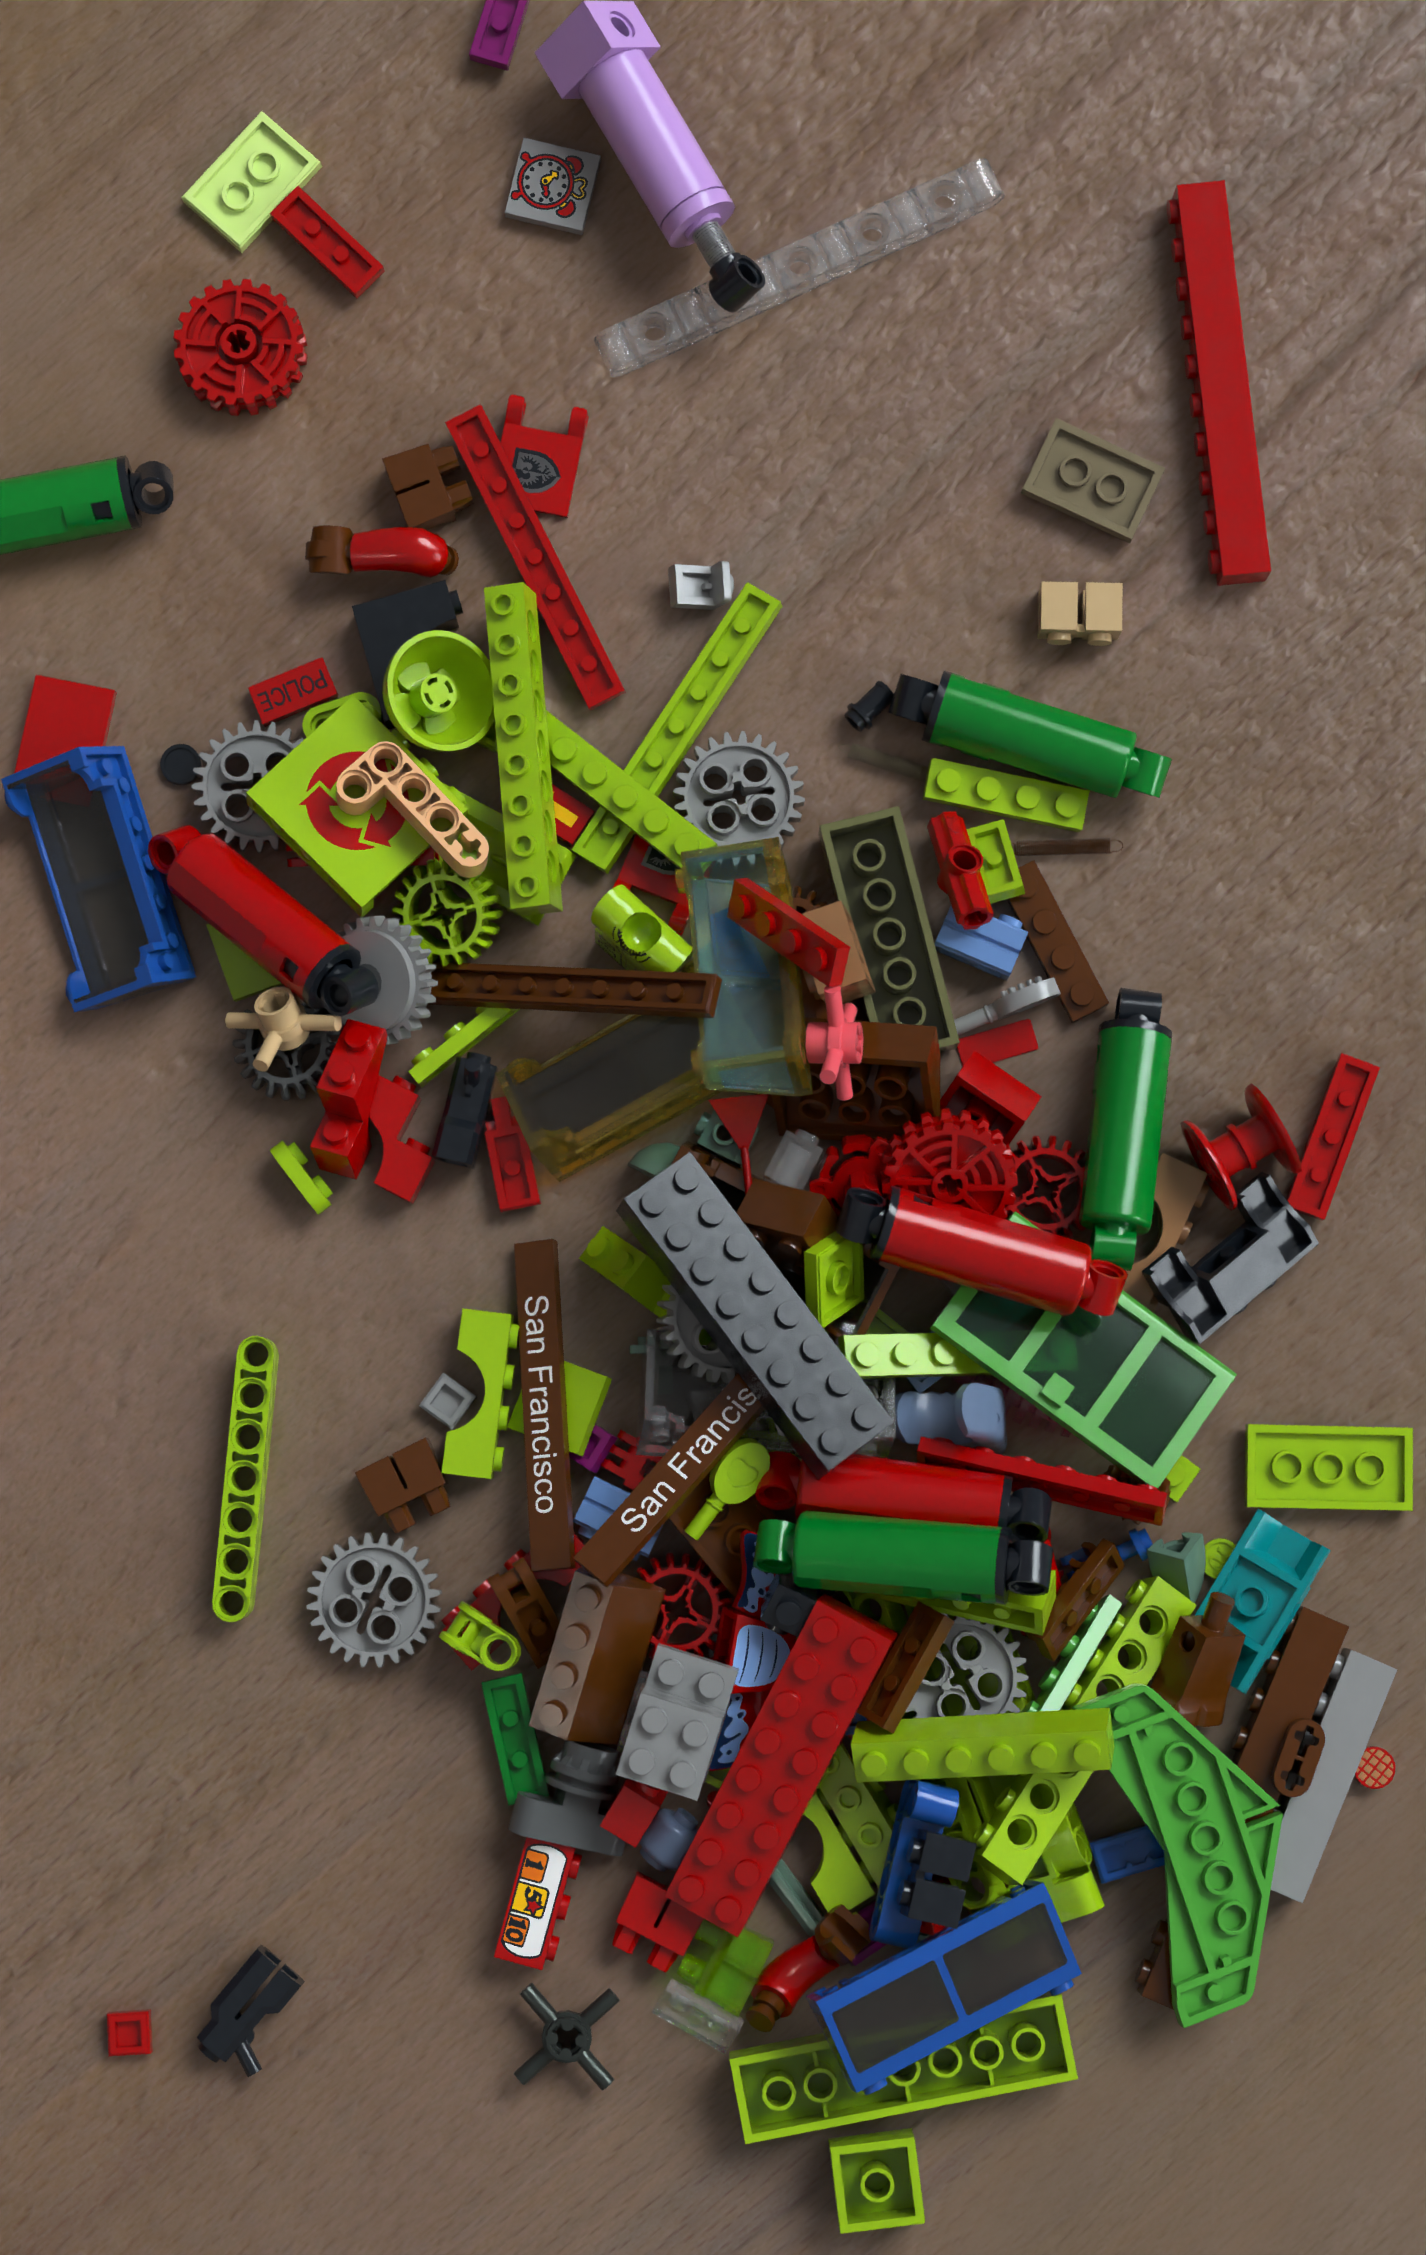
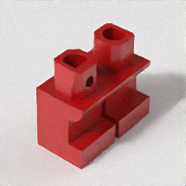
M637 1871L617 1915L616 1922L618 1925L612 1945L626 1953L632 1954L641 1935L656 1942L647 1959V1963L666 1973L676 1961L678 1955L684 1956L704 1918L669 1900L659 1923L655 1924L667 1900L664 1895L668 1886Z

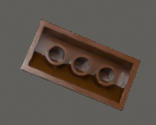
M583 1567L574 1572L529 1722L530 1727L567 1741L616 1745L620 1743L666 1589L622 1572L608 1587H605Z

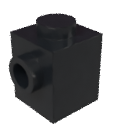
M792 1573L776 1574L762 1600L760 1620L764 1621L770 1630L778 1634L787 1635L790 1633L798 1637L817 1602L818 1589L798 1587L793 1581Z

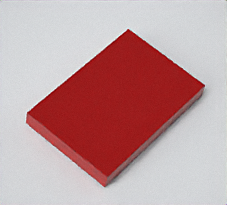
M36 675L14 773L77 747L106 746L117 692L112 689ZM67 760L43 771L69 764V761ZM70 772L45 781L48 793L40 796V798L50 799L54 803L92 810L96 791H89L86 782L79 774Z

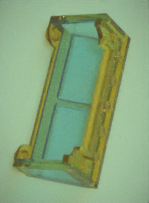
M779 837L681 852L682 868L675 869L678 893H686L688 899L694 973L717 974L722 979L714 1019L698 1018L700 1040L697 1043L698 1049L691 1050L694 1075H702L705 1087L708 1090L783 1096L813 1094L810 1063H808L806 1057V1023L800 967L727 917L734 879L749 878L794 909L791 879Z

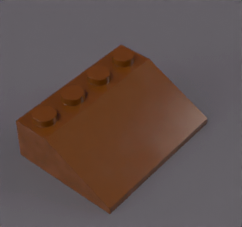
M774 1015L763 1051L779 1136L842 1141L847 1135L864 1134L870 1136L873 1140L877 1136L890 1140L894 1134L902 1136L905 1133L903 1124L909 1120L914 1124L921 1122L922 1113L929 1112L932 1117L939 1116L940 1049L936 1026L854 1021L860 1022L862 1025L863 1056L860 1064H850L853 1097L842 1101L837 1099L835 1082L825 1084L820 1080L819 1076L823 1064H810L806 1057L805 1043L808 1023L828 1022V1020Z

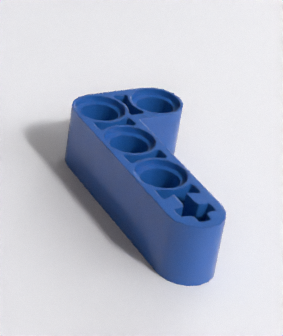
M923 1780L905 1781L872 1915L869 1933L871 1941L904 1949L917 1943L922 1921L904 1916L900 1913L901 1905H897L899 1885L902 1879H908L912 1869L911 1863L906 1860L908 1845L912 1837L917 1838L919 1829L943 1834L944 1827L950 1828L952 1826L959 1804V1791L957 1789ZM925 1872L924 1879L932 1880L933 1874Z

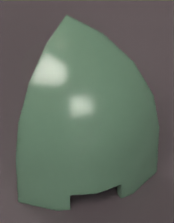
M668 1142L651 1144L639 1150L628 1162V1166L653 1178L672 1164L681 1146Z
M1184 1532L1182 1533V1539L1173 1540L1164 1544L1162 1539L1157 1540L1147 1549L1152 1576H1159L1195 1603L1203 1584L1206 1568L1203 1534Z

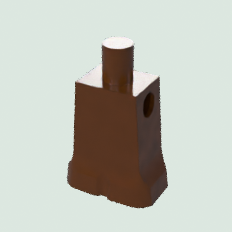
M1220 1592L1211 1593L1203 1615L1179 1617L1150 1687L1194 1727L1219 1726L1223 1723L1227 1694L1246 1637L1244 1633L1228 1622L1235 1604L1234 1599Z

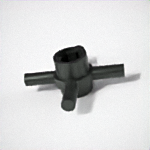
M533 1983L529 1984L521 1991L520 1995L545 2023L542 2032L543 2047L514 2072V2075L523 2085H526L553 2060L562 2063L577 2061L602 2091L614 2081V2078L589 2050L592 2041L591 2026L620 2001L619 1998L608 1988L580 2014L570 2010L557 2012ZM562 2027L563 2030L570 2031L574 2027L579 2034L575 2038V2043L571 2045V2049L561 2048L562 2044L558 2042V2035L555 2033L558 2028Z

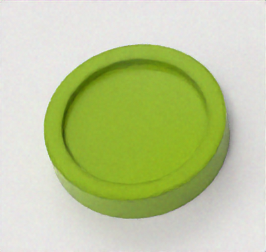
M1213 1539L1204 1545L1206 1556L1205 1574L1213 1579L1218 1577L1236 1547L1233 1542L1227 1539Z

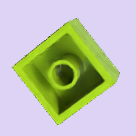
M912 2128L828 2138L840 2234L925 2223L916 2144Z

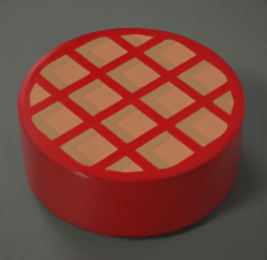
M1367 1746L1354 1778L1367 1788L1379 1789L1385 1787L1392 1781L1395 1775L1393 1757L1380 1747Z

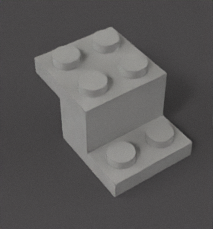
M659 1643L645 1687L640 1693L616 1775L698 1801L739 1668Z

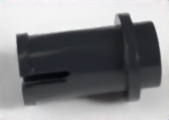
M877 681L875 686L856 704L850 703L847 706L848 711L844 714L846 720L859 732L864 728L870 729L872 727L871 722L891 704L894 693L882 681Z

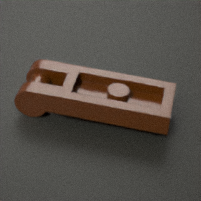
M521 1558L512 1563L514 1568L502 1575H499L497 1572L487 1578L532 1661L537 1669H539L548 1662L559 1626V1620L524 1558ZM523 1582L525 1588L511 1595L509 1589Z

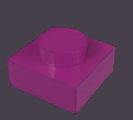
M595 1424L584 1455L580 1456L569 1451V1457L588 1470L597 1473L610 1448L616 1442L617 1437Z

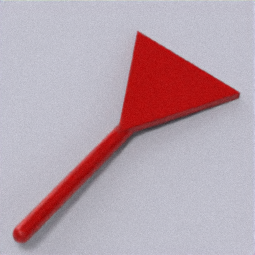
M769 1093L708 1100L740 1149L745 1196L752 1184L749 1147Z

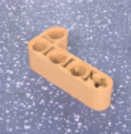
M385 741L375 744L338 777L336 799L338 806L345 813L361 815L385 797L457 874L462 877L472 878L480 875L486 868L489 846L485 837L395 743ZM386 758L395 762L396 768L390 772H382L375 767V763L380 759ZM350 785H359L365 789L366 793L360 798L353 799L348 797L344 790ZM409 788H416L422 791L425 796L418 802H411L405 799L402 794ZM442 817L449 820L453 826L448 831L440 832L436 831L430 823L434 819ZM461 834V840H460V843H459V842L457 841V839H458L459 835ZM463 849L468 853L476 850V860L471 856L466 859L462 858Z

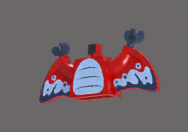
M744 1530L740 1534L742 1578L732 1605L736 1609L722 1606L713 1660L739 1668L717 1743L709 1762V1771L731 1768L796 1642V1636L790 1633L787 1635L778 1634L770 1630L765 1625V1622L760 1620L762 1600L776 1574L760 1571L753 1566L757 1533L750 1530ZM818 1589L817 1594L822 1596L825 1593L832 1596L836 1590Z

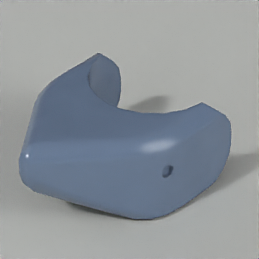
M975 1382L963 1384L956 1393L946 1391L942 1394L931 1391L924 1394L908 1391L898 1393L891 1403L890 1417L894 1421L891 1428L895 1436L904 1443L919 1445L921 1436L931 1439L943 1437L961 1446L970 1448L976 1446L986 1447L993 1450L996 1454L1004 1453L1007 1448L1005 1400L1003 1392L999 1388Z

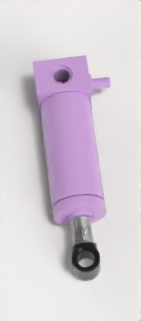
M583 1L536 50L535 55L562 99L584 100L669 245L674 248H680L696 243L707 264L710 266L709 273L712 279L709 282V291L711 296L723 309L728 312H736L764 287L765 276L757 263L751 258L735 252L721 229V226L733 214L735 205L648 61L661 47L634 1Z

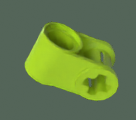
M461 1601L458 1605L459 1613L448 1630L441 1631L438 1637L459 1652L472 1657L491 1670L503 1671L512 1668L521 1656V1646L518 1640L493 1623L485 1614ZM470 1621L469 1626L467 1627V1629L465 1630V1632H464L463 1635L461 1636V1633L463 1632V1630H464L465 1627L467 1626L468 1622ZM498 1639L506 1641L511 1648V1656L503 1664L495 1662L490 1655L491 1645Z

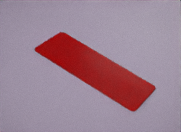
M1024 1019L959 1038L960 1043L957 1048L962 1065L964 1066L974 1050L993 1063L1037 1050L1039 1046L1031 1020Z

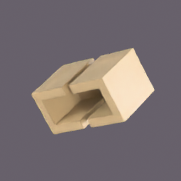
M1042 581L1038 590L1037 639H1047V643L1052 645L1070 644L1071 639H1074V637L1088 640L1087 643L1094 646L1112 644V640H1118L1122 632L1123 583L1086 582L1085 590L1082 591V624H1078V582Z

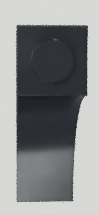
M446 580L352 606L384 722L388 730L395 727L386 712L382 689L385 671L392 656L406 641L420 633L433 630L451 631L459 628L456 615L463 614L457 590L449 592Z

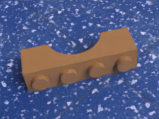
M1164 1153L1160 1154L1158 1158L1153 1206L1158 1222L1157 1238L1150 1252L1139 1262L1133 1263L1131 1271H1126L1128 1277L1123 1287V1291L1153 1313L1157 1307L1158 1300L1142 1271L1170 1247L1175 1248L1176 1243L1181 1245L1185 1243L1193 1225L1192 1222L1187 1221L1193 1206L1201 1207L1210 1187L1204 1184L1207 1176L1206 1172ZM1116 1306L1113 1315L1135 1325L1140 1324V1322Z

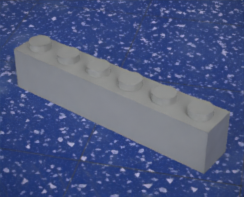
M1347 1648L1343 1649L1341 1655H1337L1329 1675L1331 1681L1326 1693L1322 1692L1313 1716H1316L1314 1721L1324 1730L1325 1745L1311 1785L1307 1792L1301 1796L1288 1797L1284 1795L1279 1808H1274L1273 1812L1279 1811L1283 1813L1271 1890L1303 1903L1397 1669ZM1306 1731L1297 1752L1300 1756L1306 1744L1313 1745L1316 1737L1312 1736L1310 1732ZM1299 1760L1294 1771H1289L1286 1779V1789H1290L1292 1783L1300 1784L1302 1777L1296 1774Z

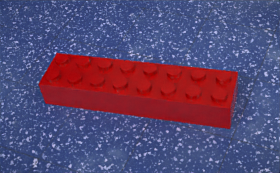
M825 1593L817 1600L664 1897L736 1937L740 1936L899 1633Z

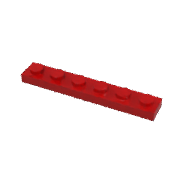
M921 1436L918 1445L917 1463L1013 1476L1012 1492L1024 1487L1036 1488L1046 1492L1051 1497V1500L1158 1526L1163 1524L1167 1493L1159 1491L1156 1487L1148 1484H1138L1135 1486L1118 1482L1109 1475L1099 1474L1092 1476L1079 1473L1065 1465L1053 1467L1036 1463L1033 1459L1026 1456L1009 1457L996 1454L993 1450L982 1446L970 1448L957 1445L943 1437L931 1439Z

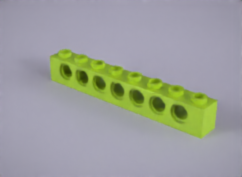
M524 582L485 587L484 597L510 909L522 916L562 912L536 593Z
M1159 1576L1143 1578L1142 1580L1138 1579L1134 1582L1126 1593L1125 1599L1128 1601L1120 1614H1116L1105 1633L1107 1636L1100 1647L1096 1648L1083 1674L1074 1685L1060 1710H1073V1706L1096 1698V1688L1100 1681L1105 1684L1108 1693L1134 1683L1147 1686L1161 1664L1179 1617L1191 1616L1197 1605ZM1143 1613L1150 1620V1630L1147 1634L1140 1627V1617ZM1121 1647L1129 1655V1663L1126 1668L1118 1660V1652ZM1093 1771L1019 1774L1011 1788L1009 1786L1006 1787L997 1797L994 1803V1808L997 1810L988 1823L984 1822L974 1833L971 1842L977 1845L973 1860L1007 1885H1023ZM1035 1785L1042 1793V1802L1037 1808L1030 1800V1792ZM1012 1821H1015L1020 1828V1836L1015 1843L1011 1842L1008 1837V1827Z

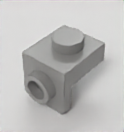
M719 561L712 566L674 564L668 568L671 608L715 610L731 601L734 579L730 574L728 561Z

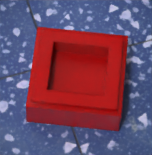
M151 2009L107 2013L109 2056L141 2055L153 2052Z

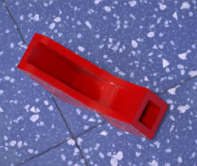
M347 1019L316 1086L326 1112L310 1148L320 1170L357 1180L372 1147L368 1131V1120L387 1042L385 1028Z
M378 1075L369 1117L381 1135L383 1159L373 1183L395 1196L414 1204L435 1160L427 1155L431 1149L428 1146L410 1137L406 1143L401 1142V1139L422 1099L414 1093L417 1086L396 1075L392 1081Z

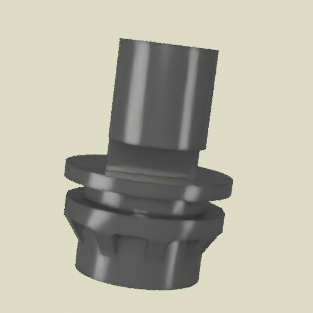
M565 1740L562 1750L552 1757L550 1767L556 1773L549 1772L545 1776V1782L556 1787L554 1796L548 1797L519 1791L508 1830L528 1838L611 1856H622L626 1842L600 1827L608 1810L599 1808L601 1800L611 1801L616 1797L617 1792L609 1786L618 1784L619 1776L616 1775L617 1769L615 1766L618 1751L601 1743Z

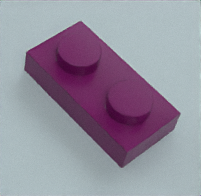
M530 0L485 1L469 53L471 61L506 71L509 70Z

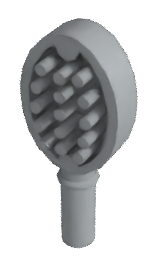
M1037 976L1034 979L1035 984L1030 979L1026 981L1027 987L1020 983L1017 984L1019 990H1016L1015 987L1008 988L1010 994H1008L1007 990L1001 991L1002 998L994 1001L992 1004L984 1005L979 1010L954 1019L957 1034L961 1035L987 1023H993L995 1020L1010 1017L1059 996L1061 992L1055 978L1042 980V977Z

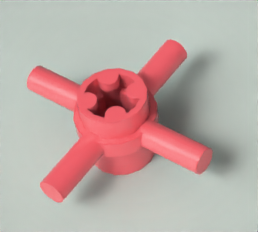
M826 986L824 994L828 1022L808 1023L805 1043L806 1057L810 1064H823L819 1076L820 1080L825 1084L835 1082L837 1099L845 1101L853 1097L850 1064L861 1063L863 1056V1030L860 1022H854L857 1007L852 1003L842 1004L841 987Z

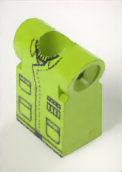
M618 885L609 890L597 903L592 912L591 922L596 926L595 943L625 970L678 972L693 956V947L624 885Z

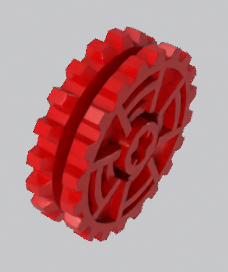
M231 279L223 280L222 288L217 290L212 285L204 288L206 296L202 299L194 296L189 301L192 309L189 313L181 312L178 318L179 322L183 325L182 329L174 330L173 339L178 343L177 349L174 350V356L176 361H178L179 370L186 385L195 391L194 395L199 401L202 402L206 399L210 401L211 409L217 412L223 407H227L230 415L239 416L241 410L247 409L252 416L258 415L259 407L264 405L272 410L277 407L276 399L279 396L286 399L290 397L292 390L289 386L292 382H301L303 375L299 371L300 366L307 365L308 357L304 353L307 341L296 310L287 305V299L281 293L276 296L272 295L271 287L264 283L259 288H255L251 279H243L240 285L235 286ZM243 342L247 343L248 348L245 351H243V349L241 348V343ZM237 344L240 347V353H236L233 349Z
M949 1108L941 1109L939 1116L932 1117L929 1112L922 1113L921 1122L914 1124L909 1120L903 1124L905 1133L902 1136L894 1134L889 1140L893 1149L891 1151H884L882 1155V1163L884 1164L883 1170H880L882 1193L886 1197L889 1188L896 1186L1006 1219L1008 1214L1004 1207L1005 1205H1014L1016 1196L1012 1189L1018 1186L1011 1148L1009 1145L1004 1144V1137L999 1129L989 1130V1120L984 1117H980L976 1121L972 1120L970 1111L962 1110L958 1116L951 1115ZM950 1175L953 1180L947 1181L944 1176Z

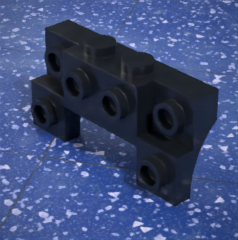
M1260 1172L1236 1192L1237 1207L1245 1222L1191 1267L1181 1250L1170 1247L1142 1271L1158 1302L1169 1307L1183 1334L1195 1343L1201 1344L1230 1318L1244 1311L1249 1302L1262 1291L1272 1287L1282 1274L1319 1244L1310 1225L1288 1203L1270 1174Z

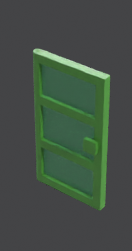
M1016 1211L1008 1217L1009 1221L1039 1229ZM961 1285L930 1327L932 1331L1139 1484H1148L1157 1489L1227 1388L1234 1382L1237 1375L1123 1290L1114 1314L1111 1316L1093 1314L1084 1310L1079 1305L1071 1315L1063 1316Z

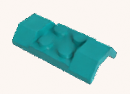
M1260 1509L1256 1511L1195 1614H1204L1212 1592L1224 1593L1234 1599L1235 1604L1228 1622L1244 1633L1246 1637L1230 1686L1244 1694L1249 1690L1266 1659L1269 1660L1310 1591L1311 1583L1331 1551L1323 1545L1313 1542L1288 1528Z

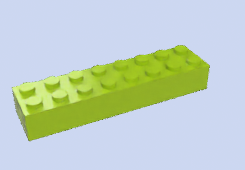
M1050 1991L886 2077L888 2084L869 2095H865L863 2090L858 2093L851 2090L824 2033L729 2051V2061L745 2144L1078 2079L1062 1994L1051 1996ZM999 1999L964 2005L963 2007L966 2014L970 2015ZM949 2008L841 2029L839 2032L856 2071L861 2073L957 2022L959 2017L955 2008Z

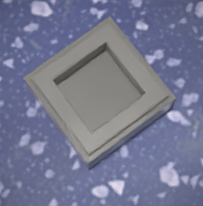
M442 1373L419 1406L451 1430H454L477 1396L445 1373Z

